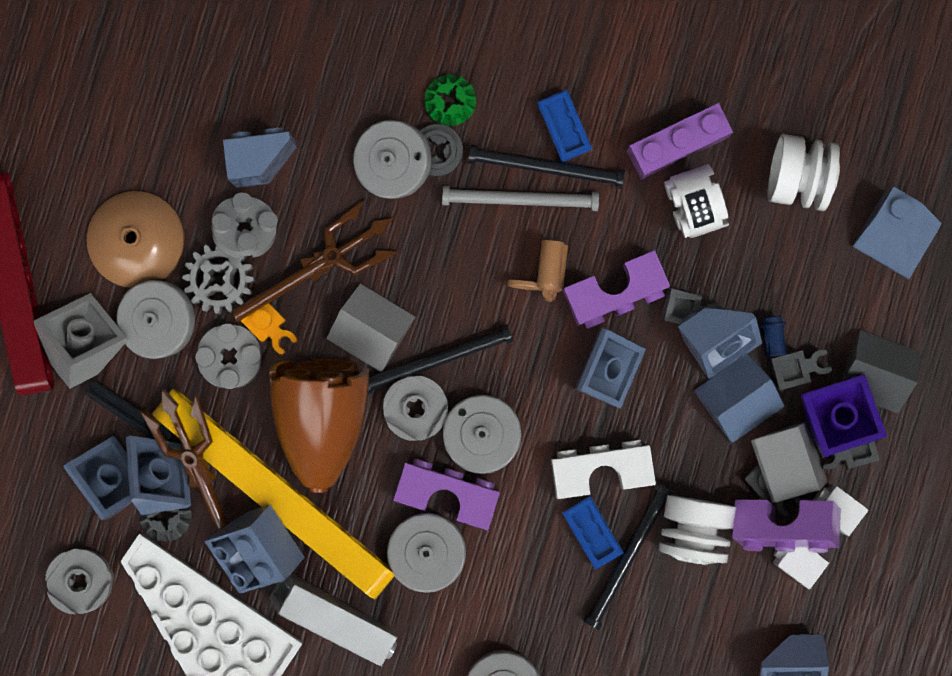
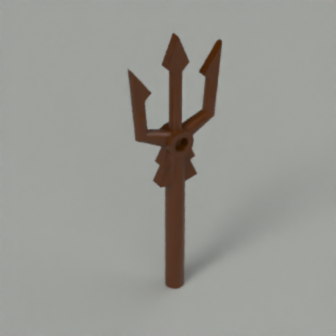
M363 199L324 228V251L313 253L314 257L300 259L302 268L231 311L239 322L309 278L316 284L323 273L327 275L334 266L352 275H356L400 253L376 250L374 257L356 266L341 256L374 235L382 236L393 218L373 221L370 229L341 247L336 248L333 232L350 219L357 220L365 200Z
M163 389L162 410L170 415L184 450L169 449L159 430L161 423L144 410L140 411L163 455L181 460L185 466V474L190 476V488H199L215 528L219 531L228 525V522L211 485V482L217 477L207 469L210 465L203 459V453L212 444L213 439L197 393L195 395L191 416L197 419L203 440L196 446H192L177 413L179 404Z

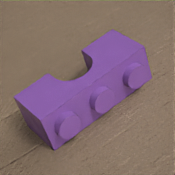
M717 103L630 145L627 153L640 180L669 167L672 163L696 151L700 152L727 139L733 131L720 104Z
M654 250L622 265L627 277V285L620 294L610 295L602 291L595 276L564 288L563 293L577 326L585 323L588 329L605 322L603 318L605 314L615 311L616 315L619 316L634 310L633 303L645 298L648 304L665 297L663 290L669 288L670 285L656 251Z
M414 458L413 463H405L393 501L425 511L428 500L434 492L449 490L458 497L460 502V510L456 521L485 530L489 529L500 491L494 489L495 483L476 478L475 483L463 480L464 473L445 468L444 473L431 470L432 463Z
M735 500L736 512L732 538L743 546L744 550L762 551L763 547H775L777 551L794 552L795 547H806L810 552L826 553L828 548H839L841 508L834 501L800 500L797 519L790 525L777 526L776 508L768 500Z

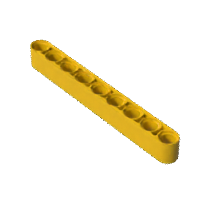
M173 388L169 394L179 404L177 413L191 445L196 446L203 440V436L197 419L191 416L193 402ZM161 402L152 415L179 438L170 415L162 410ZM203 411L213 439L212 444L203 453V458L261 507L271 505L287 529L365 594L376 599L394 578L390 567Z

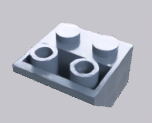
M284 128L264 130V135L251 136V132L231 134V139L223 140L227 178L237 188L269 184L297 149L295 139L290 132H284Z
M271 505L246 512L204 541L239 594L285 581L305 558Z

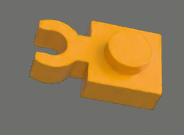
M270 303L241 320L262 343L270 337L274 350L281 355L286 353L280 346V340L283 337H289L294 343L298 341L294 333L280 328L286 319Z

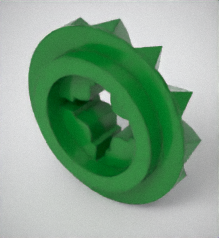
M446 74L434 79L426 89L425 107L429 116L435 122L445 126H457L467 121L473 114L476 107V94L472 85L462 76ZM456 88V99L464 105L452 104L444 112L445 100L438 94L449 95Z

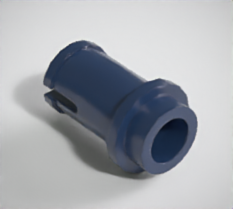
M782 315L762 318L763 324L760 325V328L764 329L766 357L787 355L783 329L786 321H782Z

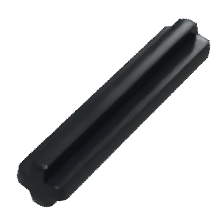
M92 381L85 391L86 396L149 438L155 439L140 411L141 409L98 381ZM161 423L159 430L165 441H169L173 433Z

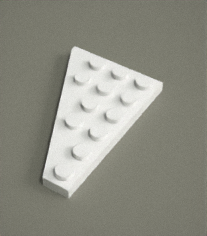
M142 533L137 536L121 560L123 567L134 581L136 590L143 597L152 613L155 624L163 638L167 640L173 656L180 663L186 676H281L303 644V641Z

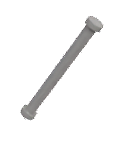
M443 186L442 205L456 202L591 208V211H598L599 192L592 191V195L456 190L450 189V186Z

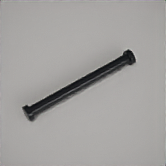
M471 144L468 164L475 165V162L614 184L615 188L622 189L625 174L623 169H618L615 172L477 149L478 145Z
M508 325L501 326L499 331L369 377L368 395L372 394V390L495 345L504 342L507 345L513 343Z
M659 483L655 487L657 489L656 494L591 613L583 618L585 623L598 630L603 625L601 620L665 505L667 495H674L675 493Z

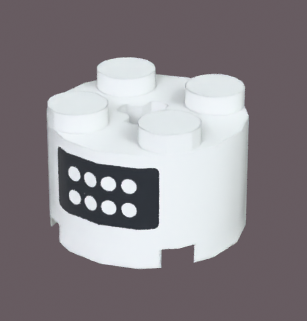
M709 164L671 176L670 180L664 182L669 200H672L674 206L678 208L677 211L673 212L676 225L682 231L684 238H694L729 226V223L726 221L728 213L719 184L711 183L709 176L714 175V172Z

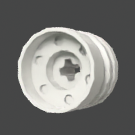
M781 134L776 144L770 169L768 201L791 205L797 193L801 192L803 208H809L814 200L816 210H827L839 178L840 150L838 143L828 142L823 151L822 141L816 139L809 153H806L804 137Z
M667 495L664 517L678 522L677 529H662L661 535L675 538V543L660 542L658 551L666 553L677 560L704 565L727 563L728 554L715 551L714 547L715 545L730 546L731 541L717 536V529L733 528L736 507L711 501Z

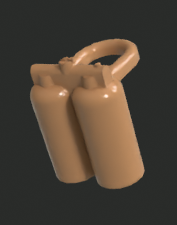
M542 240L537 282L507 280V285L517 289L543 291L542 295L545 297V301L552 302L556 299L557 293L561 292L564 288L568 245L560 241Z

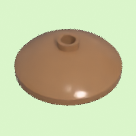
M141 191L124 192L105 201L94 213L87 231V249L95 268L109 281L127 288H132L144 281H162L167 278L177 267L185 244L183 225L175 210L158 196ZM130 232H135L137 238L135 242L129 244L126 241V236Z

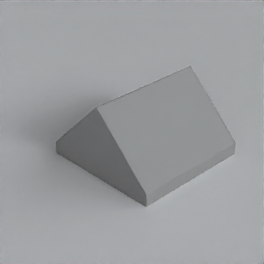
M359 284L341 308L327 339L378 371L383 372L416 317L364 285Z
M806 421L751 440L772 503L820 490L828 483Z

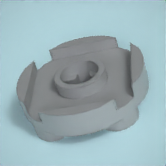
M237 193L233 198H228L220 203L215 209L211 225L212 237L216 246L231 257L241 258L242 255H253L252 258L258 257L267 252L273 245L278 219L271 208L261 200L251 197L247 193ZM246 222L250 224L252 230L244 229L240 232L237 230L238 223Z
M223 324L212 328L203 336L198 345L195 359L199 371L209 383L216 387L233 389L249 384L258 375L262 365V349L259 340L250 330L238 325ZM233 348L236 349L235 358L238 361L235 364L229 362L225 365L222 362L224 358L223 350L230 351Z
M423 376L406 377L394 383L387 391L383 402L384 417L390 430L400 438L409 441L425 440L434 436L444 426L448 415V401L442 388L433 380ZM419 399L423 402L421 407L425 412L422 416L416 414L413 418L408 415L410 409L407 407L409 401L415 403Z
M75 548L61 553L51 562L46 572L45 581H47L48 597L55 607L68 614H84L94 611L108 599L112 590L114 573L105 558L91 549ZM83 573L86 576L85 582L87 586L86 588L81 586L75 589L73 587L75 581L71 577L73 574L80 575Z

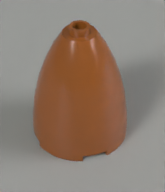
M311 358L312 361L298 362L297 365L293 366L290 360L275 363L269 368L270 399L275 427L283 452L291 469L301 484L308 487V491L313 493L326 492L343 473L360 436L368 399L369 368H362L360 370L357 369V362L336 358Z

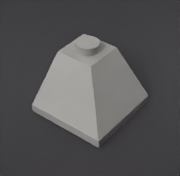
M91 293L34 320V326L51 366L69 389L98 375L127 342V337Z

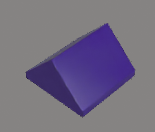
M865 374L801 395L805 419L811 437L823 458L887 437Z

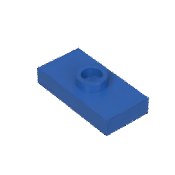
M568 90L537 102L562 163L592 151L591 144Z
M591 496L562 512L595 570L624 553Z

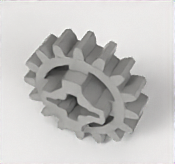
M205 245L204 255L194 252L193 256L196 262L194 264L186 262L185 264L191 270L190 274L182 276L183 280L189 281L191 284L184 289L185 293H194L195 296L191 302L196 305L202 301V310L208 312L211 306H214L215 314L221 315L222 307H226L228 312L232 313L231 311L234 310L233 303L236 302L242 305L245 303L242 295H252L253 293L250 289L246 288L247 283L255 282V278L247 276V272L251 271L253 266L251 264L243 265L247 256L242 255L241 258H234L222 252L217 246L216 250L212 251L210 246ZM218 257L229 259L222 265H214L210 261ZM201 269L204 272L203 283L199 286L198 275ZM239 270L240 283L237 289L234 286V275ZM214 273H225L223 276L224 285H213L215 282ZM215 293H224L228 297L219 301L209 299Z

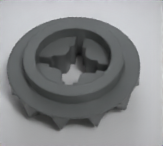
M433 124L421 129L420 132L426 138L429 147V139L437 146L448 142L443 150L446 161L444 162L437 156L432 157L429 175L441 177L453 172L461 162L463 155V146L458 134L450 127L441 124Z
M191 507L169 510V512L178 511V514L168 520V530L163 520L157 521V519H152V517L161 512L140 514L139 523L142 525L146 535H149L156 541L170 542L178 539L188 530L192 519Z

